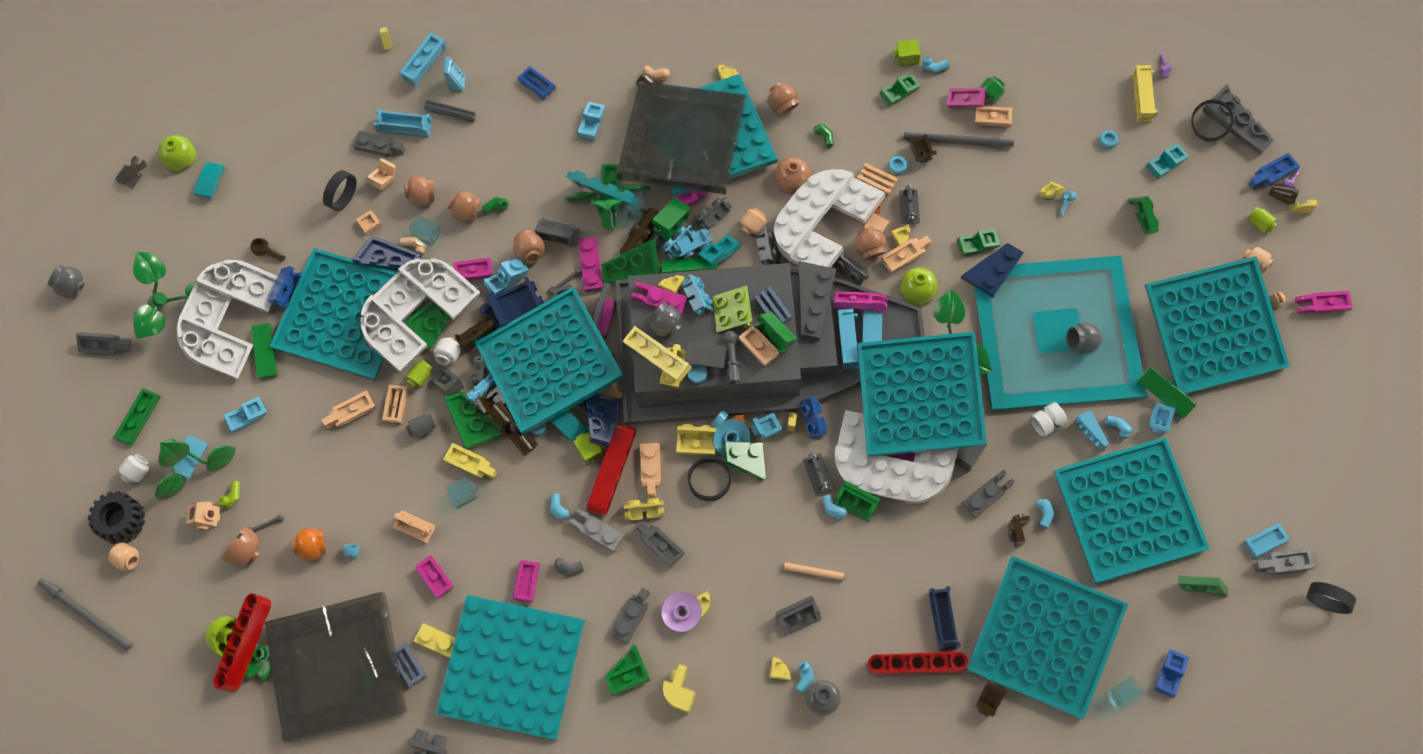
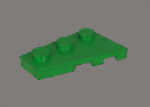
M655 239L602 263L604 283L626 280L628 276L659 274Z
M431 300L405 322L416 335L427 343V348L430 351L451 320V317Z
M463 391L444 398L465 449L468 450L502 437L501 432L498 429L496 430L490 423V420L477 409V406L466 399V394Z

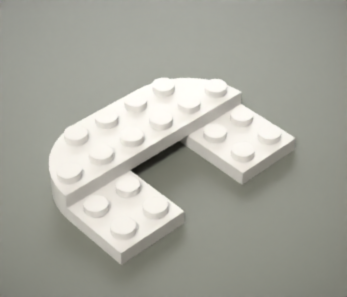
M842 169L825 170L812 175L801 185L776 218L774 235L779 251L787 260L798 266L799 261L831 268L843 252V247L812 230L830 207L865 224L885 198V193L854 178L853 173Z
M420 258L411 260L399 268V272L374 296L371 294L366 300L361 311L363 336L372 350L377 351L401 373L427 347V343L407 327L403 321L427 297L455 320L480 295V291L449 264L434 258H431V260H420Z
M223 260V262L208 266L197 278L178 319L177 341L184 355L198 366H205L238 380L253 344L217 329L232 298L268 313L271 303L267 299L278 276L239 260Z
M845 410L838 443L835 447V462L844 481L872 495L904 501L908 504H919L930 501V499L945 490L953 474L958 449L917 452L914 462L887 456L867 457L864 414Z

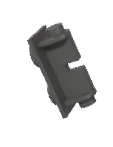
M906 185L904 190H899L901 224H920L918 190H915L912 185Z
M727 197L715 199L711 203L712 207L708 211L703 209L698 213V219L694 222L700 221V227L703 230L710 229L718 221L714 217L715 214L721 219L730 212L731 204L724 202Z
M764 226V231L762 230L756 235L758 248L762 249L765 247L764 250L759 251L761 264L771 265L770 263L772 262L779 264L778 258L780 256L777 248H775L774 242H776L774 232Z
M841 253L832 267L852 283L861 286L863 281L867 280L870 276L868 270L859 264L854 266L855 261L846 253Z
M812 452L808 454L807 458L802 459L815 495L834 489L821 453L816 454Z

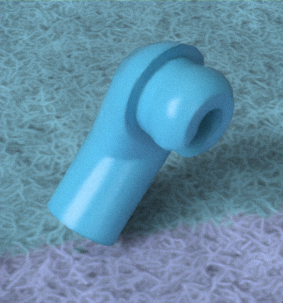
M1107 415L1105 425L1118 427L1120 429L1119 434L1123 438L1130 437L1132 427L1124 419Z
M801 662L798 666L801 680L795 689L801 694L806 691L814 680L812 667L807 662Z

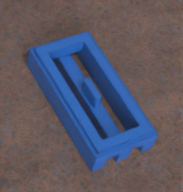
M531 66L518 77L519 82L543 100L546 99L547 95L551 94L552 90L556 89L552 82ZM530 72L533 76H535L537 79H539L541 82L547 85L548 88L544 87L536 79L532 78L528 73Z

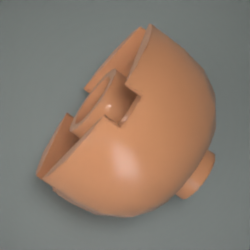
M797 157L783 159L775 170V183L782 192L794 195L801 185L811 177L808 164L803 159Z
M244 526L239 536L235 537L221 559L234 566L245 565L250 560L254 562L260 554L258 551L260 545L259 537L252 529Z

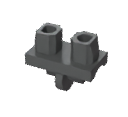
M417 729L413 739H408L407 745L423 750L422 752L415 751L414 754H429L430 752L434 754H447L448 752L445 749L447 742L445 736L435 734L431 745L426 743L429 732Z

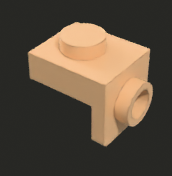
M381 158L378 161V168L367 176V183L383 190L395 180L396 166Z

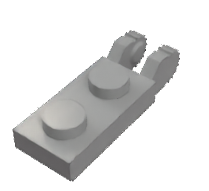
M577 508L575 513L587 520L583 526L570 518L568 523L580 530L583 535L614 553L624 538V534Z

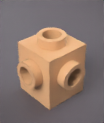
M206 501L189 505L186 525L195 526L200 531H209L210 528L216 527L219 523L220 507L212 506L213 503Z

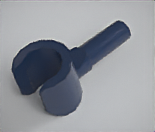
M483 303L480 307L481 315L486 314L488 319L497 328L500 324L490 314L492 307L487 303Z

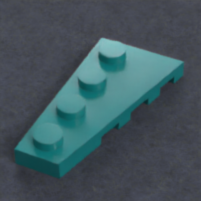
M578 170L575 173L568 171L566 178L580 187L588 188L593 192L597 190L598 193L610 198L612 196L613 199L622 200V203L635 208L638 204V200L634 198V193L624 190V192L618 191V187L610 183L607 186L601 184L602 181L598 178H586V174Z

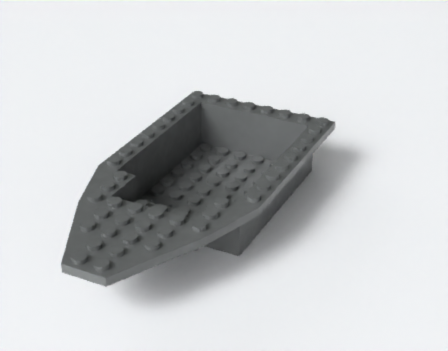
M789 263L628 276L626 280H616L621 372L624 375V378L621 379L624 424L716 417L721 411L726 412L728 416L798 411L801 409L799 401L813 397L822 401L854 388L861 383L860 366L858 364V369L843 370L838 324V310L842 309L834 308L835 292L884 294L834 278L821 338L818 341L801 337L799 270L790 268ZM689 274L697 278L699 277L704 283L703 290L705 294H708L711 300L712 296L747 285L752 326L759 322L757 319L759 315L764 314L755 301L754 296L761 294V291H766L771 286L792 315V319L784 323V325L798 339L788 352L781 353L764 367L739 341V336L749 328H743V325L717 333L713 300L711 304L713 311L706 309L703 315L698 316L690 304V300L694 299L695 296L690 299L688 298L679 323L681 325L680 329L671 337L669 335L660 337L653 333L649 326L650 323L646 322V318L655 309L634 301L630 297L632 293L647 297L648 293L635 288L637 282L659 288L658 285L663 279L675 277L676 275L685 277V280L690 279ZM681 286L677 294L687 296ZM768 295V297L771 299V301H772L773 304L776 306V308L778 309V311H779V312L781 313V315L785 318V315L782 313V311L780 310V308H779V307L777 306V304L774 302V300L772 299V297H771L770 295ZM885 295L888 302L886 303L887 310L882 312V341L924 337L921 308ZM762 298L761 300L763 301V303L765 304V306L768 308V310L771 311V312L776 316V314L773 312V310H772L771 307L768 305V303L765 301V299ZM853 309L854 314L858 316L857 320H854L858 351V343H862L863 310ZM636 326L667 349L668 347H673L674 344H678L682 350H686L687 342L727 347L723 342V335L727 331H734L738 335L735 353L736 362L740 363V383L728 385L727 369L705 366L707 378L703 383H692L688 379V374H686L681 380L679 387L659 384L662 370L627 346L623 340L633 327ZM758 328L768 341L778 349L779 346L761 328ZM728 352L726 356V363L728 362Z

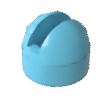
M356 544L343 545L344 556L349 559V556L355 559L359 554L360 546Z

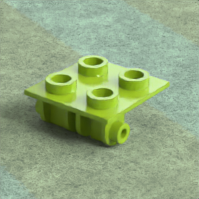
M747 285L712 296L717 333L743 325V328L751 327L753 322Z

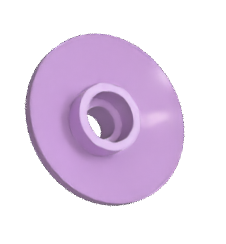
M676 592L670 595L662 606V618L665 624L676 632H686L693 629L699 623L702 616V607L699 600L688 592ZM681 610H686L685 616L679 615Z

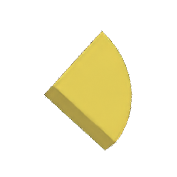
M386 27L380 28L384 49H391L388 29Z
M725 65L716 66L721 80L738 75L735 69L725 67Z
M1050 182L1038 193L1041 198H1053L1065 193V189L1061 185Z
M1309 199L1307 203L1302 204L1297 202L1292 206V212L1311 214L1317 207V200Z
M908 224L891 231L897 246L909 240L910 227Z
M676 275L675 277L663 279L658 286L661 289L678 293L685 277Z
M791 412L789 414L787 424L789 432H795L798 413Z
M708 591L696 597L702 607L701 618L706 615L710 607Z
M773 657L770 678L790 681V671L786 664L780 659Z

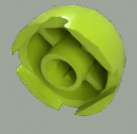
M171 135L163 139L159 144L158 157L167 170L181 172L187 166L191 167L196 160L197 153L194 145L186 137Z
M912 268L904 274L901 280L900 292L904 300L912 305L923 306L925 303L934 300L937 294L938 282L936 276L926 268Z
M222 616L216 618L207 627L205 633L206 644L218 656L222 657L237 620L236 617Z

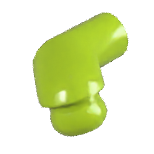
M230 482V493L219 498L218 503L220 506L229 508L239 500L240 482Z

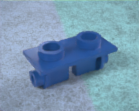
M816 397L799 401L810 439L827 434L826 430L828 428L824 417L818 418L817 414L822 413L820 401Z

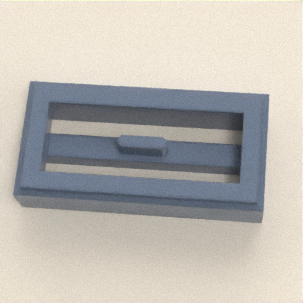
M771 286L766 291H761V294L754 296L755 301L764 313L770 311L761 300L762 298L765 299L783 324L792 319V315ZM768 295H770V296L772 297V299L774 300V302L777 304V306L780 308V310L782 311V313L785 315V318H784V317L781 315V313L778 311V309H777L776 306L773 304V302H772L771 299L768 297Z
M404 643L388 654L409 688L427 677L407 643ZM405 649V651L407 652L416 669L420 673L419 676L415 674L406 657L402 653V650ZM396 654H399L403 663L405 664L411 676L413 677V680H409L400 663L396 659Z

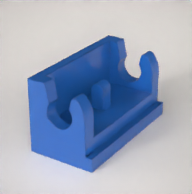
M291 266L281 268L267 299L269 303L282 310L288 307V300L298 278L302 276L300 272H293L295 268Z

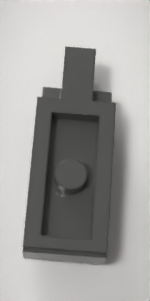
M358 131L353 145L356 150L387 157L393 155V153L403 155L405 151L404 144L397 142L394 138Z
M78 332L76 334L78 352L115 355L116 353H121V350L127 351L132 347L131 339H120L118 335Z
M643 521L636 525V529L642 534L640 536L642 542L670 568L685 555L684 551L657 526L651 525L648 527Z
M642 587L637 596L632 595L610 635L627 644L630 642L648 610L649 603L646 600L650 593L647 589Z

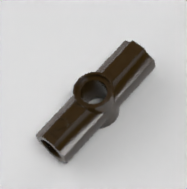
M648 207L640 221L632 226L629 238L619 251L620 254L649 241L653 235V228L656 227L652 223V219L659 213L658 210Z
M498 401L488 410L487 413L501 428L502 435L510 439L524 456L536 448L538 445L529 433L522 435L511 412L501 401ZM510 425L514 426L515 432L511 430Z

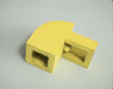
M679 664L678 669L674 668L670 680L673 682L664 681L663 693L666 701L672 708L689 714L696 694L694 691L682 687L688 669L686 666Z

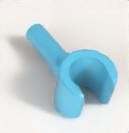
M1065 190V193L1062 194L1064 201L1059 213L1060 215H1064L1069 201L1076 199V192L1070 193V191Z

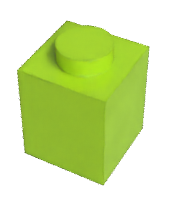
M918 39L897 41L896 48L893 49V58L897 59L898 66L919 64L921 53Z
M588 433L580 434L573 441L587 466L604 456L599 445L590 443Z

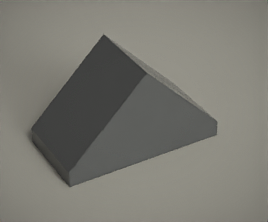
M443 368L430 380L446 397L464 389L459 377L446 368Z
M986 446L958 449L955 462L971 471Z

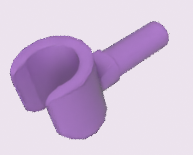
M1162 53L1160 54L1162 67H1159V74L1161 77H1166L1170 75L1172 66L1167 64L1165 55Z
M1296 170L1291 179L1285 178L1282 186L1293 187L1301 171Z

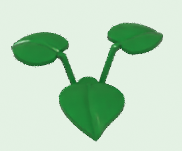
M629 183L618 186V189L621 192L641 187L650 190V185ZM589 191L573 193L564 198V201L570 198L592 199L591 204L596 206L599 218H601L602 228L617 227L616 216H618V208L622 200H597L595 197L597 193Z
M137 252L133 264L135 278L143 284H151L154 281L153 295L148 298V305L140 306L135 311L133 318L135 335L137 339H141L162 332L166 324L165 317L157 309L166 303L180 299H186V304L196 282L186 286V295L167 298L165 294L157 292V279H161L166 275L165 264L159 257L151 253Z
M954 291L945 293L933 306L934 318L939 323H947L949 334H952L951 323L960 324L965 317L963 301ZM976 344L979 374H988L992 371L989 355L983 346Z
M175 439L161 441L158 463L161 467L172 466L174 474L173 476H165L159 482L155 498L157 500L169 498L183 489L185 478L178 476L175 464L181 461L187 454L202 464L207 465L206 469L208 471L214 472L223 469L230 463L234 457L236 447L228 445L219 446L209 453L207 460H203L190 452V446L185 442L176 441Z

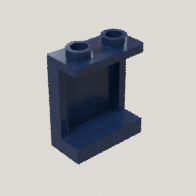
M527 276L524 277L525 282L497 295H494L493 291L486 294L501 327L544 303L542 297H537L535 293L538 289L534 281H529Z

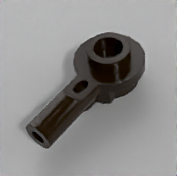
M255 238L251 242L250 249L253 254L257 256L267 254L281 262L285 260V255L269 248V244L265 239Z

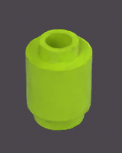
M1257 206L1248 216V219L1251 221L1250 223L1264 234L1267 231L1271 233L1277 226L1275 222L1277 218L1264 208L1260 209Z
M420 359L405 376L407 379L406 383L414 389L416 387L421 388L431 375L432 366Z

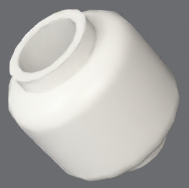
M452 337L441 338L433 351L436 362L443 366L454 364L461 353V347L458 341Z
M138 454L128 456L119 467V472L122 475L120 478L128 484H131V482L140 483L149 471L148 461Z

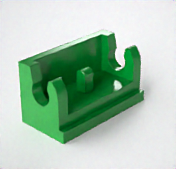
M673 198L652 219V223L658 226L653 228L654 232L668 241L689 219L690 207Z
M771 311L759 315L757 318L759 322L753 325L756 329L761 328L779 346L777 351L780 354L788 352L798 339Z
M844 481L834 504L844 507L846 511L870 522L879 505L880 498Z

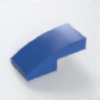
M1170 649L1154 690L1174 699L1190 657Z

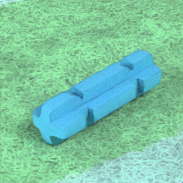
M491 374L486 376V379H483L473 390L467 393L466 399L470 403H474L478 397H481L490 389V386L492 387L496 384Z

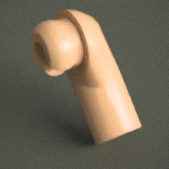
M647 65L642 71L645 74H649L655 82L666 80L670 76L669 70L665 68L653 70Z
M402 237L400 239L402 247L413 246L416 248V253L425 254L426 244L417 237Z

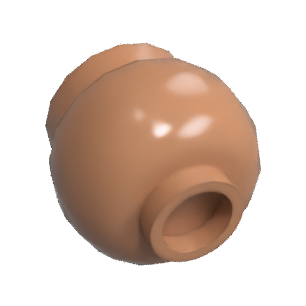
M779 82L769 89L770 93L768 94L767 102L770 108L777 112V115H785L799 105L797 92L790 84Z
M421 175L411 177L408 184L404 185L405 199H409L412 205L419 207L425 206L428 203H434V180L427 179V177Z
M461 190L457 192L456 196H451L448 209L452 210L451 213L455 219L460 221L471 220L472 222L475 221L481 198L479 196L475 197L474 193Z
M872 226L859 231L860 235L855 238L854 244L856 251L862 255L863 260L872 259L886 253V237L881 230L873 229Z
M524 230L516 234L513 240V251L516 258L527 264L539 261L545 251L543 240L532 230Z

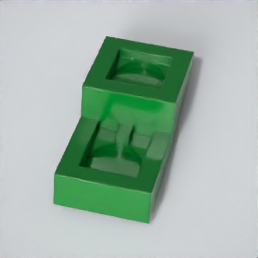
M909 73L897 78L894 84L882 88L879 94L889 106H892L917 91L921 85Z
M996 229L980 230L976 234L959 236L957 238L962 256L985 252L1001 245Z

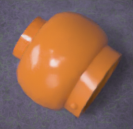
M302 529L296 534V539L292 540L294 554L299 555L303 561H315L321 555H326L322 529Z

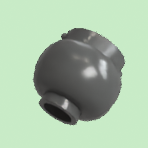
M58 265L48 280V286L52 287L57 295L66 298L72 297L74 294L78 295L85 283L82 281L83 277L79 270Z
M664 301L646 318V322L650 323L649 326L653 333L660 337L667 335L671 337L681 327L679 324L681 321L680 312L674 306L667 305V302Z
M1090 322L1072 325L1066 333V344L1069 350L1076 351L1082 355L1094 353L1102 342L1101 332L1096 325Z
M816 681L807 690V705L817 715L825 716L832 714L840 705L841 696L839 689L830 681Z

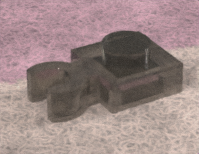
M134 156L131 159V165H124L115 180L133 189L142 176L139 171L145 169L147 163L142 160L141 163L137 164L139 159L137 156Z

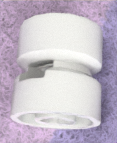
M1052 402L1044 407V412L1039 410L1030 416L1032 426L1041 437L1048 436L1054 432V428L1059 429L1068 422L1065 412L1056 402Z

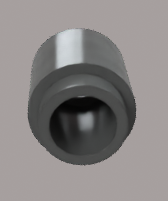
M423 414L409 420V425L406 426L410 437L414 436L415 438L433 431L432 429L436 428L431 414Z

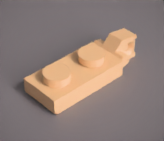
M928 236L923 237L919 241L917 238H912L883 255L881 261L888 271L893 274L921 257L926 252L925 249L931 246V240Z
M364 391L333 407V410L329 412L330 415L321 420L326 429L334 426L340 427L376 409L369 393Z
M640 444L641 481L643 487H647L648 497H656V486H660L661 482L660 444Z

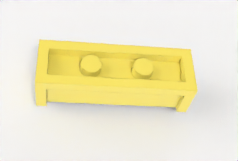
M1136 65L1133 72L1137 122H1152L1153 117H1156L1158 114L1154 104L1152 84L1154 70H1151V65Z

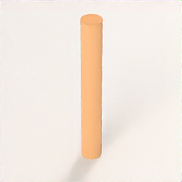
M786 562L784 565L785 571L843 581L844 573Z

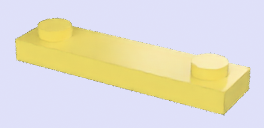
M636 326L633 327L623 340L627 346L679 383L692 368L687 362Z

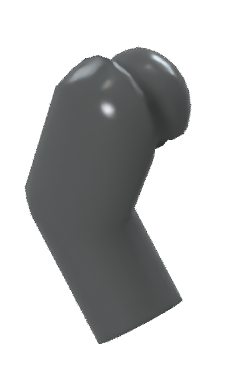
M482 356L474 359L477 375L471 376L473 385H477L485 379L486 366Z
M558 558L554 562L556 571L565 576H571L584 571L581 561L570 565L563 558Z

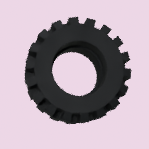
M115 491V493L107 492V496L103 494L99 496L100 500L93 502L95 505L90 507L91 515H88V520L91 521L88 524L92 528L93 533L111 544H118L123 541L128 543L131 541V537L135 539L137 537L136 533L138 531L141 532L143 529L141 525L145 524V520L142 519L145 517L142 505L128 494L121 493L120 491ZM124 509L122 521L110 527L109 521L113 513Z

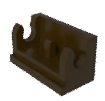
M486 314L482 316V320L461 335H454L466 353L476 347L475 342L496 331L493 322L488 319Z

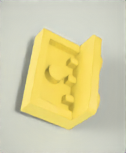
M691 424L677 426L676 454L715 456L716 449L713 444V435L716 432V428L710 425L693 427Z

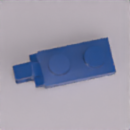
M1286 153L1259 168L1254 174L1256 177L1252 178L1248 184L1252 190L1260 185L1264 187L1269 186L1295 172L1300 166L1290 153Z

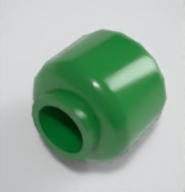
M995 76L993 78L988 77L979 87L985 88V104L989 102L997 103L1005 93V84Z

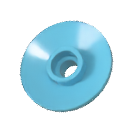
M725 420L714 432V447L724 456L723 444L725 442L750 443V431L747 425L740 420ZM728 434H732L730 440H727Z

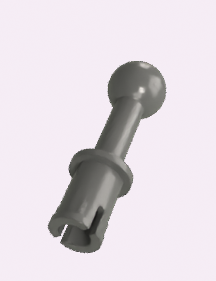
M727 331L723 335V342L727 345L728 362L725 364L727 384L737 385L740 383V363L736 362L735 353L738 335L734 331Z

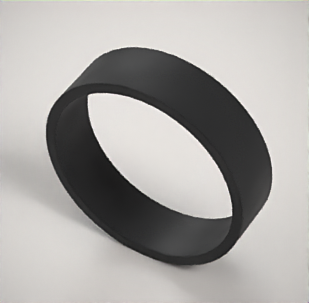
M1216 99L1206 100L1200 103L1192 113V129L1199 138L1205 141L1220 140L1227 136L1232 129V110L1223 101ZM1216 103L1224 106L1229 111L1231 123L1227 131L1222 135L1212 138L1205 137L1196 131L1194 117L1196 112L1204 105Z
M345 170L336 172L325 187L323 204L334 211L344 209L355 193L357 186L356 177ZM347 178L343 193L333 203L337 188Z
M703 457L694 462L688 473L690 490L697 498L704 501H715L722 498L731 486V473L727 464L716 457ZM714 462L720 464L727 471L729 476L728 484L721 493L714 496H705L698 493L692 487L691 475L694 469L702 463Z
M1312 582L1306 595L1307 599L1316 606L1339 614L1352 613L1356 603L1355 596L1347 590L1324 582Z

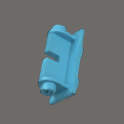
M691 225L686 228L682 226L675 233L677 237L674 240L670 238L663 245L665 249L661 253L667 252V257L670 260L677 259L681 253L679 251L676 252L673 246L676 245L677 241L686 237L689 238L690 242H693L690 235L695 233V231L689 230Z
M700 229L690 235L693 242H690L688 237L677 241L673 247L676 252L679 251L681 253L678 258L683 256L685 259L694 254L693 250L697 248L703 250L710 244L709 242L713 240V237L708 239V230Z
M689 274L690 279L684 280L682 287L689 299L695 296L694 299L690 300L694 312L701 316L705 313L704 310L706 309L713 311L711 306L712 300L703 290L704 283L699 277L697 278Z

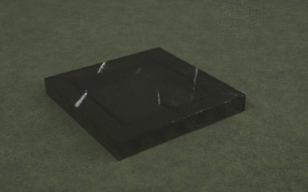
M639 81L616 171L617 179L726 195L745 111L746 95Z
M378 592L265 622L282 739L284 742L290 743L407 712L385 593Z

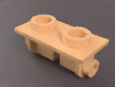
M401 510L400 514L396 513L393 518L395 523L392 528L424 543H428L436 528L435 525Z

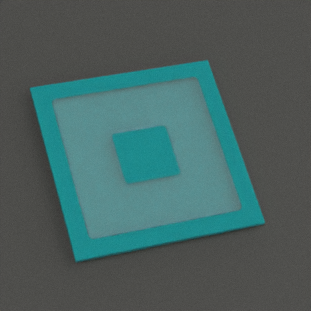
M1122 255L1016 264L993 298L974 287L982 346L989 355L992 371L987 374L992 410L1048 406L1052 402L1064 405L1147 397L1146 388L1138 383L1139 378L1143 375ZM1082 322H1090L1096 325L1102 334V342L1094 353L1082 355L1076 351L1069 350L1066 344V333L1072 325L1075 326Z

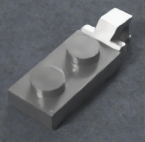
M1310 548L1270 553L1264 556V560L1254 563L1255 571L1267 570L1268 574H1281L1315 568Z

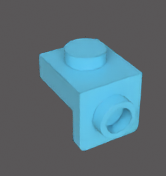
M514 258L500 263L496 276L507 288L510 287L512 280L527 275L529 269L523 262Z
M1155 402L1148 423L1152 427L1153 432L1163 434L1164 431L1170 432L1169 427L1175 408Z
M774 413L758 420L757 418L753 419L752 432L755 437L759 436L761 441L782 432V428Z

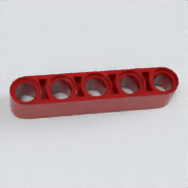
M620 423L616 424L609 448H607L589 497L586 511L605 517L608 514L636 436V428Z
M250 593L245 597L213 679L214 688L231 693L239 690L271 609V600L255 593Z
M963 652L875 654L868 659L866 668L872 676L958 674L966 669L969 660ZM915 659L920 660L922 668H914L912 661ZM940 659L943 667L936 668L932 661ZM953 659H961L963 667H956ZM893 660L900 661L902 668L894 669L891 662ZM871 662H880L882 668L874 670L871 667Z

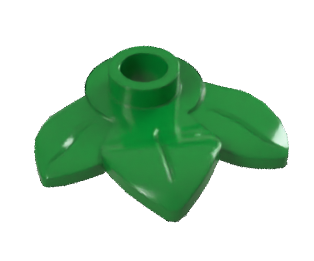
M256 645L243 680H248L257 674L263 682L267 681L272 671V664L270 662L272 651L268 645Z

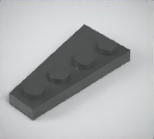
M1226 84L1212 99L1223 101L1230 107L1233 113V126L1230 132L1261 155L1274 139L1259 122L1253 119V114L1242 106L1241 100L1237 95L1234 96L1232 94L1231 88ZM1216 103L1204 106L1202 110L1225 129L1229 128L1231 115L1224 106Z
M799 261L801 337L820 341L836 273L835 268Z

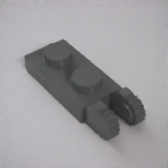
M1002 470L993 479L991 478L962 502V505L975 519L1001 498L1005 491L1015 483L1013 479L1008 480L1002 488L997 484L1000 479L1006 476L1007 472L1005 470Z

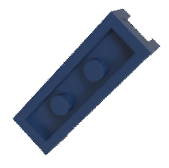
M950 586L937 590L930 588L928 591L939 651L959 649L961 646L956 633L949 593L951 590Z

